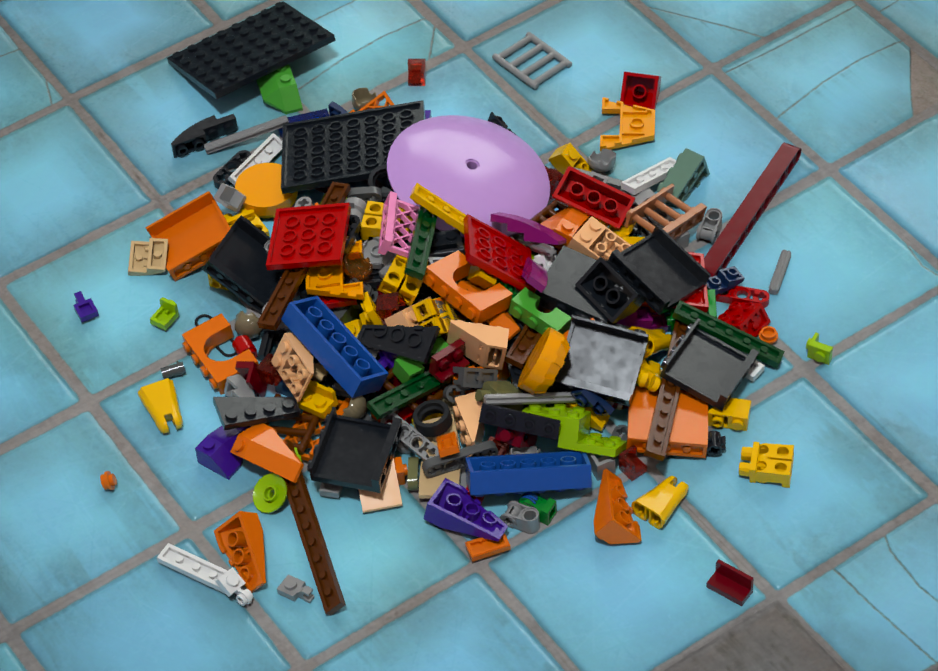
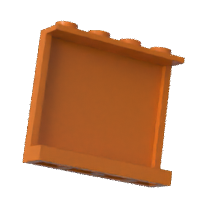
M210 191L145 227L152 238L168 239L166 268L174 281L203 266L230 229L227 220Z
M635 387L631 404L628 406L626 452L644 453L659 389L651 392L645 387ZM680 390L666 455L706 458L708 447V403L685 390Z

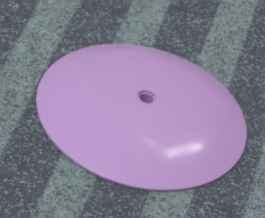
M447 115L421 120L401 132L394 140L388 153V180L393 191L397 193L399 200L419 207L418 204L409 198L413 187L418 183L465 215L469 214L507 236L515 235L518 232L507 231L506 223L490 222L491 214L501 212L530 220L548 204L550 181L545 166L536 152L511 131L483 119ZM437 216L435 229L440 231L456 229L446 224L444 220Z

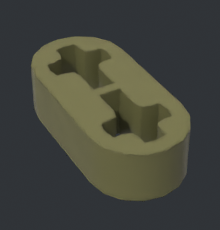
M419 457L408 458V491H418Z

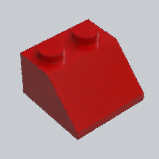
M624 72L620 101L624 102V105L633 107V105H638L655 110L662 77Z

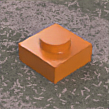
M395 457L394 462L398 484L404 485L405 476H408L407 465L402 464L401 457Z

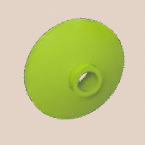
M274 473L261 477L253 490L254 505L259 511L264 513L277 511L283 505L287 496L285 480Z

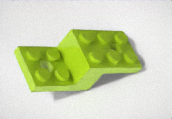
M562 403L554 405L530 404L522 410V412L561 420L558 448L609 457H616L626 449L627 441L621 440V437L610 436L607 438L602 437L600 433L589 434L591 411H586L584 407L568 408Z

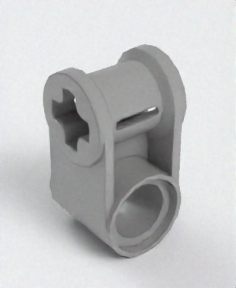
M710 208L706 211L697 229L696 239H705L711 241L712 244L715 243L722 229V211L720 209Z
M510 501L507 504L508 508L500 516V519L509 528H515L528 534L539 531L540 519L536 508L520 504L517 501Z

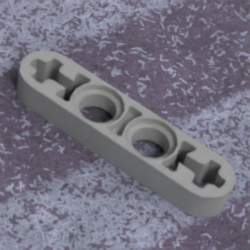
M393 412L380 421L381 423L391 424L387 423L388 419L393 420L394 417L402 418ZM402 419L403 429H409V433L401 437L400 442L423 461L432 458V456H428L425 451L426 449L432 454L435 453V457L439 456L438 447ZM422 440V446L419 448L413 447L414 441Z

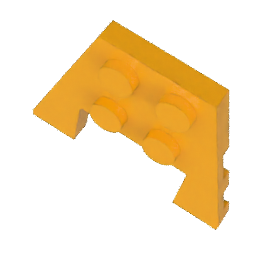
M602 97V114H620L619 135H600V151L602 149L611 150L644 143L655 139L654 109L638 105L631 107L624 105V102L617 101L615 103L609 101V98Z
M362 240L356 241L355 245L351 246L344 260L364 258ZM344 260L342 265L310 267L306 273V292L310 295L363 300L364 284L363 281L344 284Z

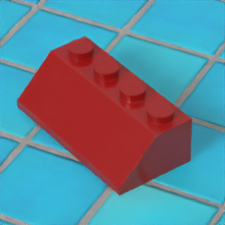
M568 166L552 195V198L618 230L625 223L626 213L631 208L633 209L636 199L571 166Z

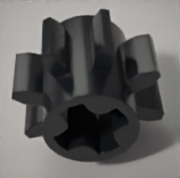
M718 431L708 432L707 453L712 456L719 455L722 450H726V437L721 436Z

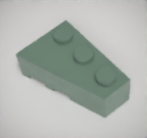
M685 148L683 153L678 155L673 168L671 167L668 170L665 180L658 185L657 193L663 187L666 188L670 184H674L675 187L672 195L685 202L691 195V189L694 186L697 188L700 186L701 182L699 181L702 177L710 175L705 157ZM669 201L666 202L667 204H670V205L676 207L675 205H673V204L670 203Z

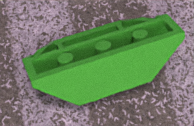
M289 64L256 80L264 103L281 110L284 114L303 110L297 84Z

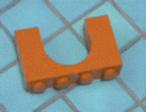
M459 250L427 266L423 282L473 323H483L505 311L510 306L513 293L500 283L481 292L467 291L455 283L468 276L471 266L466 261V256Z
M222 313L182 334L184 341L182 346L185 352L191 353V359L194 364H199L202 375L209 378L208 381L213 390L217 389L221 395L224 394L227 377L240 374L235 369L237 361H254L259 367L257 359L249 349L226 361H215L208 357L213 348L234 337L231 325Z

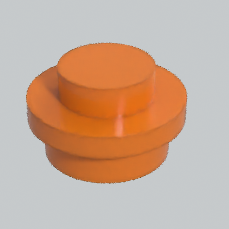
M765 326L759 332V339L768 344H773L778 340V333L774 327Z
M105 471L100 476L104 490L109 489L111 491L115 489L117 480L113 473Z

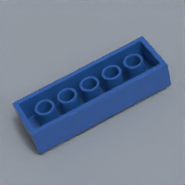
M318 296L289 302L281 320L342 386L348 395L355 398L381 389L389 373Z
M562 451L465 458L466 482L470 495L476 497H483L486 494L502 496L506 493L524 494L532 491L544 493L548 490L563 492L566 489L581 491L586 488H592L591 463L586 452Z

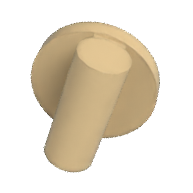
M313 363L314 374L312 379L317 382H323L327 377V370L321 363Z

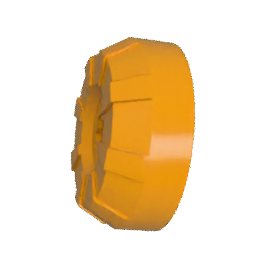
M277 163L253 165L244 170L238 176L235 183V189L246 196L241 208L253 209L259 219H274L276 209L292 207L296 202L298 191L282 194V165Z
M551 327L546 329L522 370L518 381L519 388L530 394H545L549 386H552L570 350L569 343L562 333Z

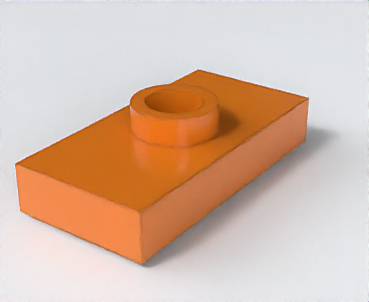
M454 431L436 437L440 458L460 452L457 436Z
M505 533L499 542L481 537L465 542L466 550L472 562L511 550Z

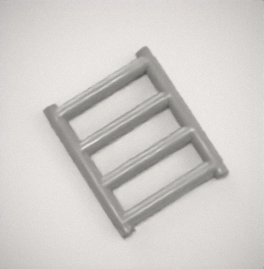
M527 32L526 37L509 48L492 56L497 63L535 90L539 87V84L565 67L570 68L572 66V62L530 32ZM529 42L536 44L535 47L510 63L504 59ZM542 50L548 53L523 71L516 68ZM554 58L560 62L534 80L528 77L529 74Z

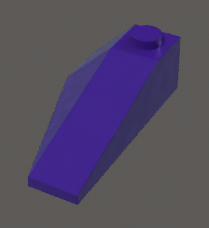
M220 426L208 434L195 448L198 463L229 480L243 464V458L230 451L238 434L251 426L225 431L223 426Z
M445 478L428 501L424 520L443 529L499 542L508 529V525L492 511L484 509L481 506V502L478 499L474 500L468 495V490L463 486Z

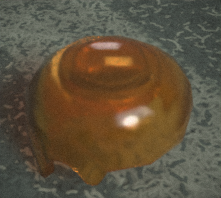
M360 252L348 253L343 261L344 272L351 279L363 280L372 273L373 265L369 257L364 259Z

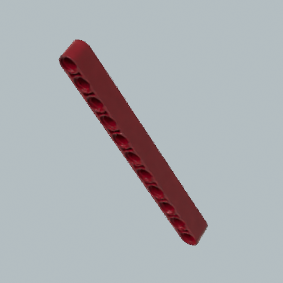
M785 142L782 143L704 257L705 269L711 274L710 277L717 276L720 269L728 266L798 162L802 151L801 148Z

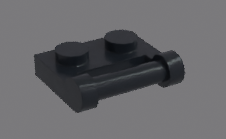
M459 230L434 232L429 257H446L458 250L465 255Z

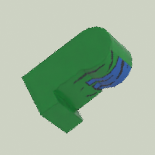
M526 492L518 500L520 504L536 508L539 512L540 522L547 526L557 513V504L554 499L549 498L546 500L532 492Z

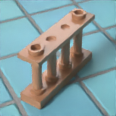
M670 184L666 188L663 187L660 192L633 209L631 208L626 213L624 226L628 228L636 222L652 233L655 226L643 219L647 215L664 226L662 229L675 240L703 220L707 206L700 203L691 208L672 195L675 185ZM669 201L686 213L679 214L664 203ZM658 208L675 220L668 221L654 210Z

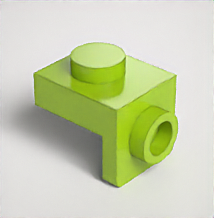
M162 297L160 299L161 307L150 318V324L166 331L179 317L177 304L173 300Z
M815 332L814 336L809 338L806 343V349H808L807 358L829 365L832 360L833 347L820 343L819 333Z

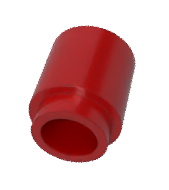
M240 335L235 338L232 347L237 355L249 349L254 357L257 358V349L249 336Z

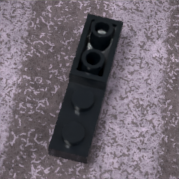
M234 114L216 119L215 115L187 128L171 143L173 157L177 158L203 149L207 141L238 131Z

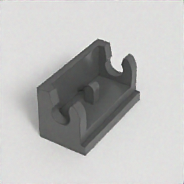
M453 366V372L458 374V380H453V383L461 385V387L482 388L485 381H497L498 370Z

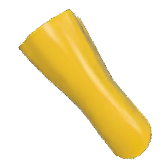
M636 326L628 328L633 331L640 329L649 334V342L644 358L660 351L668 350L671 334H665L663 329H645Z
M644 358L637 380L638 386L648 388L651 392L657 391L661 386L660 364L652 360L647 363V360Z
M167 378L140 388L138 396L161 433H169L167 421L172 420L176 430L182 428L183 420L173 380Z
M673 475L669 476L655 488L633 501L631 505L632 510L637 517L645 521L648 519L650 525L660 529L686 496L689 485L682 481L675 487L677 478Z

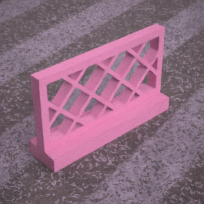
M390 191L383 204L378 253L386 255L387 251L407 258L410 246L404 240H408L411 243L413 233L409 234L405 228L409 227L413 232L417 217L416 213H418L419 207L397 199V193ZM398 207L404 208L405 212H402ZM410 215L414 221H410L406 216ZM401 218L404 224H400L397 219ZM399 230L404 236L400 237L395 231ZM399 243L402 248L396 247L394 244Z

